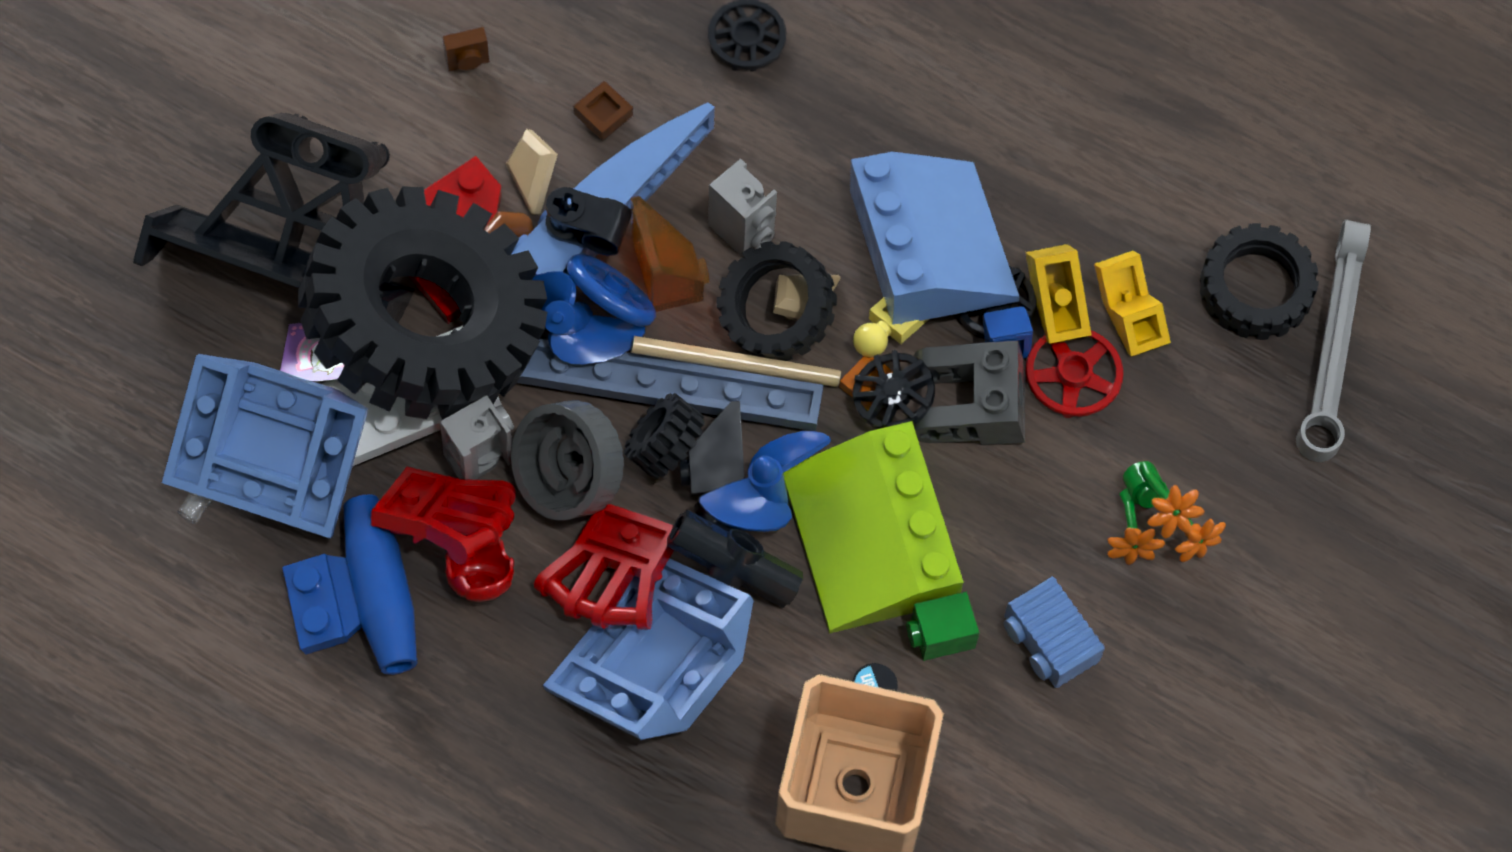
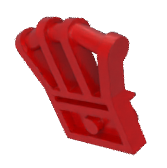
M407 466L371 510V526L387 529L395 534L412 535L414 544L422 539H427L446 549L451 559L457 564H465L474 558L475 552L484 547L495 546L502 538L503 531L507 530L513 523L515 516L511 506L516 498L515 488L508 481L458 479Z
M608 504L603 510L595 512L591 516L574 546L537 576L534 588L542 596H550L564 609V614L568 617L579 619L582 616L590 619L593 626L606 629L609 625H636L638 630H650L652 626V602L655 582L662 579L661 572L674 552L673 549L667 546V538L673 525ZM586 560H589L570 591L561 583L562 580ZM606 567L616 569L615 574L598 602L588 600L589 595ZM633 577H639L636 607H616Z

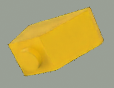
M1065 244L1025 252L1030 282L1036 296V307L1047 342L1051 344L1092 335L1077 250Z

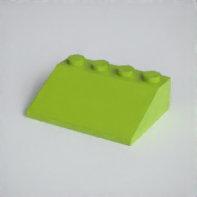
M912 421L866 432L809 457L783 473L788 498L829 634L911 614L916 603L961 593L963 579Z

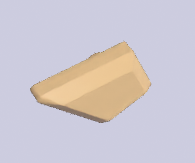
M526 129L507 160L506 166L530 213L540 215L558 154L533 130Z
M779 275L776 281L773 313L783 315L790 320L799 319L804 313L808 301V285L803 275ZM831 275L835 285L832 286L833 292L841 277L839 275Z

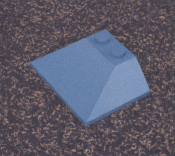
M198 354L193 365L162 483L327 538H332L368 408L338 389L258 363Z
M672 559L668 560L662 570V579L655 582L652 602V626L650 630H638L636 625H609L606 629L592 625L543 684L547 692L641 740L687 731L742 663L753 607V599L749 594ZM633 577L616 607H636L639 577Z

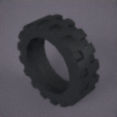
M1261 223L1249 224L1248 228L1244 229L1241 226L1230 229L1226 237L1222 234L1215 241L1213 248L1207 253L1199 281L1202 283L1200 287L1201 299L1207 302L1206 310L1211 317L1216 316L1219 319L1218 324L1228 331L1231 328L1237 331V336L1248 338L1249 335L1257 336V340H1267L1270 335L1274 334L1277 337H1281L1288 333L1290 327L1296 328L1301 324L1313 303L1319 281H1316L1318 275L1316 262H1311L1312 253L1306 245L1302 247L1298 243L1299 238L1289 232L1286 235L1280 232V227L1270 225L1269 228L1261 227ZM1245 255L1266 256L1277 261L1289 273L1294 284V292L1291 298L1281 306L1270 309L1253 308L1240 302L1228 290L1224 281V270L1227 264L1235 258Z
M772 241L760 244L761 248L754 249L751 247L742 253L744 257L738 262L734 260L727 268L730 272L726 278L722 277L720 281L721 297H717L716 302L717 309L722 314L719 320L722 327L728 331L730 339L751 355L788 361L793 359L792 355L799 353L802 356L812 350L810 346L815 341L820 343L826 336L824 330L827 325H832L835 317L832 309L833 306H837V295L832 291V286L835 285L831 275L826 272L824 265L800 246L799 248L795 247L792 243L780 241V245H775ZM789 268L798 271L803 275L808 285V301L804 313L795 325L782 333L771 335L757 333L750 327L746 319V301L750 289L760 277L772 270Z

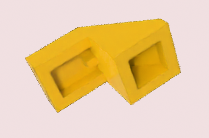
M1133 250L1094 264L1103 304L1127 353L1132 357L1171 343L1163 304L1148 293L1140 254Z

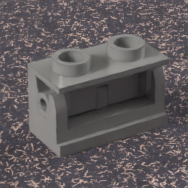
M739 159L709 185L708 226L741 257H744L742 253L751 247L754 249L761 248V243L770 242L775 235L777 191L773 190L765 197L760 181L746 169L747 164L742 159Z
M487 395L440 421L443 455L459 479H478L497 466L500 457H503L508 466L512 464L511 447L513 438L510 430L514 429V425L503 406L500 405L495 408Z

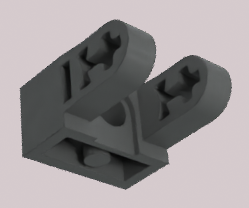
M1018 341L926 347L915 352L914 357L923 360L930 370L935 383L974 381L973 404L930 407L927 414L913 425L919 441L925 443L980 441L981 445L1025 443V362ZM921 370L914 375L916 379L924 376Z

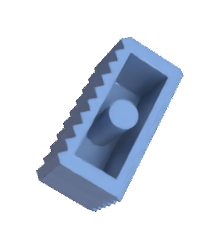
M1053 576L1007 604L1004 615L1006 618L1004 627L1016 644L1023 642L1032 655L1029 658L1030 664L1040 679L1046 680L1049 678L1054 687L1059 688L1062 684L1067 683L1070 679H1074L1077 675L1082 674L1085 670L1100 662L1105 649L1103 643L1099 641L1098 636L1094 634L1092 628L1088 626L1087 621L1083 619L1082 614L1078 612L1077 607L1073 605L1071 599L1067 597L1066 592L1062 590L1061 585L1057 583L1056 578Z

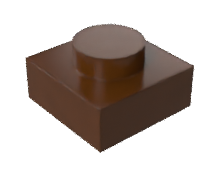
M484 27L442 36L445 60L449 72L459 69L472 70L481 64L490 62L488 40Z
M605 81L573 105L574 115L602 141L633 117V107Z

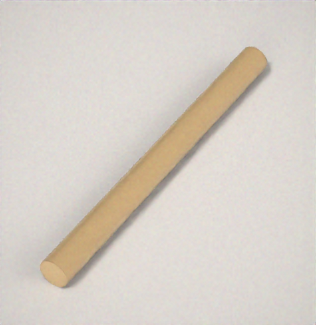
M633 336L631 353L832 387L839 386L841 370L640 336Z

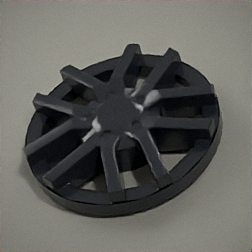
M758 0L732 1L722 6L710 21L708 40L711 52L722 62L733 67L734 71H738V69H751V72H755L756 69L764 67L774 60H778L786 42L785 23L781 15L764 2ZM742 8L757 10L750 17H747ZM733 10L739 18L735 22L727 15ZM764 13L771 16L763 24L758 21ZM720 20L727 27L724 29L716 30V26ZM777 24L780 35L769 32V30ZM719 39H731L719 45L716 42ZM763 41L777 44V46L773 49L764 44ZM735 50L734 58L728 56L726 52ZM749 52L751 54V61L740 60L741 53ZM756 52L765 55V57L756 60Z
M892 350V353L882 356L877 354L874 356V360L861 370L859 375H855L852 393L855 407L863 420L877 429L912 421L913 425L916 424L927 414L935 398V382L923 360L909 354L898 353L897 350ZM893 362V373L885 374L883 364ZM900 362H906L911 365L901 370ZM877 368L879 377L868 376ZM920 370L922 371L924 376L910 382L908 381ZM863 385L875 387L874 391L861 392ZM927 385L926 397L923 398L916 391ZM910 400L921 405L916 413H913L906 406ZM862 402H873L868 412L863 407ZM885 407L887 410L883 421L876 419L875 417L881 408ZM898 409L908 417L904 420L892 422Z

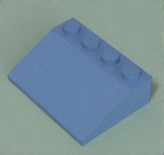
M888 152L851 159L850 193L893 325L1019 302V294L973 162L900 152Z

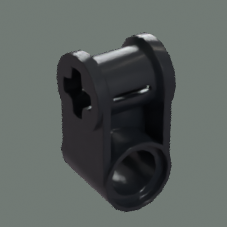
M561 187L552 191L547 198L545 226L547 232L559 241L585 247L598 254L613 256L618 254L632 211L628 206L617 200L601 198L570 187ZM568 198L571 199V204H568ZM559 224L563 225V230L559 229Z

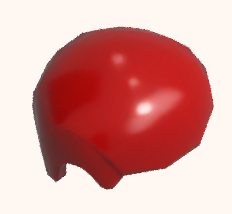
M502 539L493 547H484L475 552L472 560L461 565L454 562L449 556L448 551L446 552V578L448 584L460 597H464L468 601L484 602L495 600L509 590L514 576V559L512 557L509 558L506 554Z

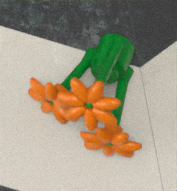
M1141 461L1127 468L1123 474V482L1126 489L1119 494L1125 507L1127 529L1124 533L1125 538L1111 537L1107 539L1109 545L1114 547L1108 551V557H1124L1125 563L1131 565L1136 561L1138 555L1145 560H1153L1155 558L1153 550L1163 548L1165 545V541L1153 539L1155 529H1148L1144 532L1138 529L1135 504H1139L1143 508L1155 507L1160 511L1153 515L1147 523L1152 527L1163 525L1161 534L1164 539L1169 538L1177 526L1185 533L1189 540L1175 548L1176 552L1182 553L1179 558L1181 562L1190 560L1195 554L1198 558H1203L1207 553L1206 546H1215L1221 543L1222 539L1219 534L1225 529V522L1214 526V521L1209 519L1201 527L1198 523L1194 524L1190 519L1200 517L1205 512L1202 507L1193 505L1199 496L1198 490H1191L1183 497L1179 487L1173 485L1169 491L1155 465L1148 461Z

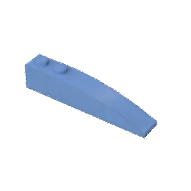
M706 103L668 121L634 141L600 165L574 189L601 198L622 202L630 208L633 216L713 130L715 107L710 103ZM568 198V204H571L570 198ZM546 209L539 218L538 226L529 235L524 234L520 236L512 254L529 250L538 266L534 276L551 271H562L569 275L567 262L573 255L585 254L595 257L598 254L588 248L553 238L547 232L545 226ZM559 224L560 230H563V225Z

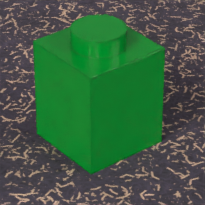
M967 591L914 604L911 621L906 622L912 648L919 647L923 661L976 648L979 630Z

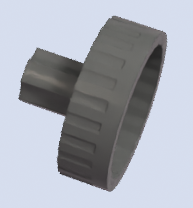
M580 400L546 404L530 411L517 427L511 450L512 470L523 498L536 512L553 520H569L595 514V512L603 510L610 504L620 488L623 478L624 458L617 431L612 426L608 417L600 409L592 406V404L581 402ZM564 434H566V435H567V438H566L564 441L561 442V444H560V446H559V448H558V444H559L561 438H563L562 436H563Z

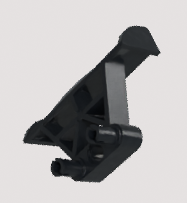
M281 112L260 118L254 123L250 138L253 146L261 154L209 216L180 205H174L145 215L133 263L140 266L146 265L158 255L169 241L299 288L304 278L301 276L312 253L299 248L305 225L322 230L331 217L336 219L335 216L318 211V209L340 195L342 196L343 206L355 198L363 204L362 181L374 177L381 168L388 164L390 160L389 149L383 143L378 145L376 141L369 142L309 121L305 116L299 117V114L292 115ZM313 137L322 143L323 155L321 159L315 157L310 150V141ZM288 163L340 182L304 205L303 198ZM265 173L269 177L276 196L254 188ZM241 202L286 218L280 241L225 221ZM394 281L384 282L379 286V290L383 292L381 301L389 315L399 323L413 295L414 289Z

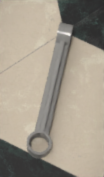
M1350 220L1343 221L1335 253L1336 268L1311 414L1304 419L1296 436V445L1300 453L1305 458L1314 462H1324L1333 458L1337 454L1345 436L1344 427L1337 418L1362 264L1366 256L1371 225ZM1316 425L1327 428L1335 438L1334 446L1329 448L1314 446L1308 441L1306 430Z

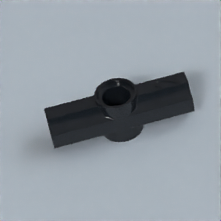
M687 509L678 516L667 538L668 547L705 566L712 578L736 589H740L742 586L782 608L791 604L803 581L802 571L765 552L760 542L752 535L740 529H731L728 532Z

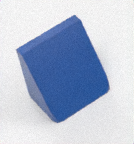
M1015 307L985 313L983 318L985 343L1018 341L1023 358H1027L1031 351L1033 329L1026 309L1024 307Z

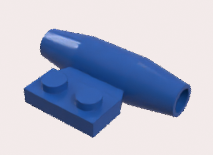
M370 494L360 495L347 500L343 505L346 558L322 554L283 566V573L300 650L305 655L348 642L352 635L360 628H363L381 672L390 675L409 671L417 665L414 607L399 544L394 533L387 529L371 526V510L379 502V498Z

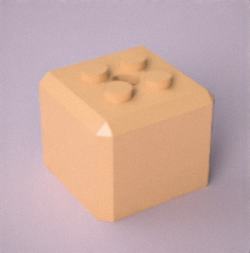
M817 675L805 682L778 798L776 825L783 836L848 852H913L944 714L935 700L824 675ZM859 775L866 779L869 789L863 795L854 796L845 791L843 781L848 776Z

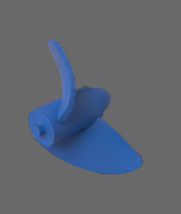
M562 271L538 274L532 279L544 281L547 300L541 310L547 312L545 327L550 331L548 343L551 351L565 362L585 365L615 359L631 350L633 336L643 337L645 334L644 326H635L617 318L593 315L591 308L587 304L575 301L576 284L568 274Z
M800 431L775 439L761 447L753 456L748 468L747 478L728 483L702 495L699 498V503L715 520L727 526L746 531H777L785 527L792 518V512L788 506V495L783 473L827 446L831 439L826 434L816 431Z

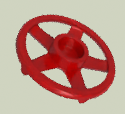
M1092 330V335L1089 337L1098 342L1084 353L1071 351L1064 341L1051 343L1058 359L1057 366L1034 370L1035 357L1040 348L1047 342L1046 335H1043L1036 341L1027 357L1025 379L1033 395L1045 407L1062 414L1065 418L1088 416L1105 409L1118 396L1122 386L1123 364L1117 350L1105 337ZM1107 351L1111 354L1116 367L1114 384L1093 372V366ZM1037 382L1062 383L1063 405L1046 396ZM1082 387H1089L1107 394L1105 398L1093 405L1076 407Z

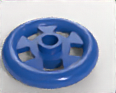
M585 254L573 255L568 260L567 271L574 283L601 308L635 326H648L654 322L656 310L653 303L635 283L607 263Z

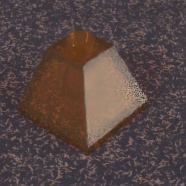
M640 196L632 197L631 239L648 297L653 303L656 312L703 301L704 284L710 283L705 259H697L693 244Z

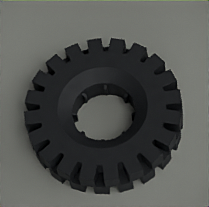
M402 186L396 200H394L389 189L384 188L368 192L363 204L355 198L342 206L336 219L331 217L321 230L301 276L304 278L299 287L298 307L306 308L300 320L306 339L320 338L314 354L326 370L340 363L345 365L337 381L348 390L356 394L368 382L375 387L369 401L370 404L390 412L397 397L405 399V416L427 419L434 405H437L441 418L444 420L486 395L494 404L499 394L504 397L515 386L539 345V339L545 330L547 312L541 309L547 300L544 281L532 280L538 270V266L529 250L512 254L520 238L505 223L491 233L484 230L492 213L475 203L471 205L464 217L457 215L459 196L441 190L437 191L431 206L426 204L423 187ZM402 276L418 277L431 281L444 289L454 299L461 312L459 320L463 322V328L459 331L454 329L450 335L435 337L412 332L397 323L389 315L381 301L383 292L379 290V286L384 282H391L393 278Z

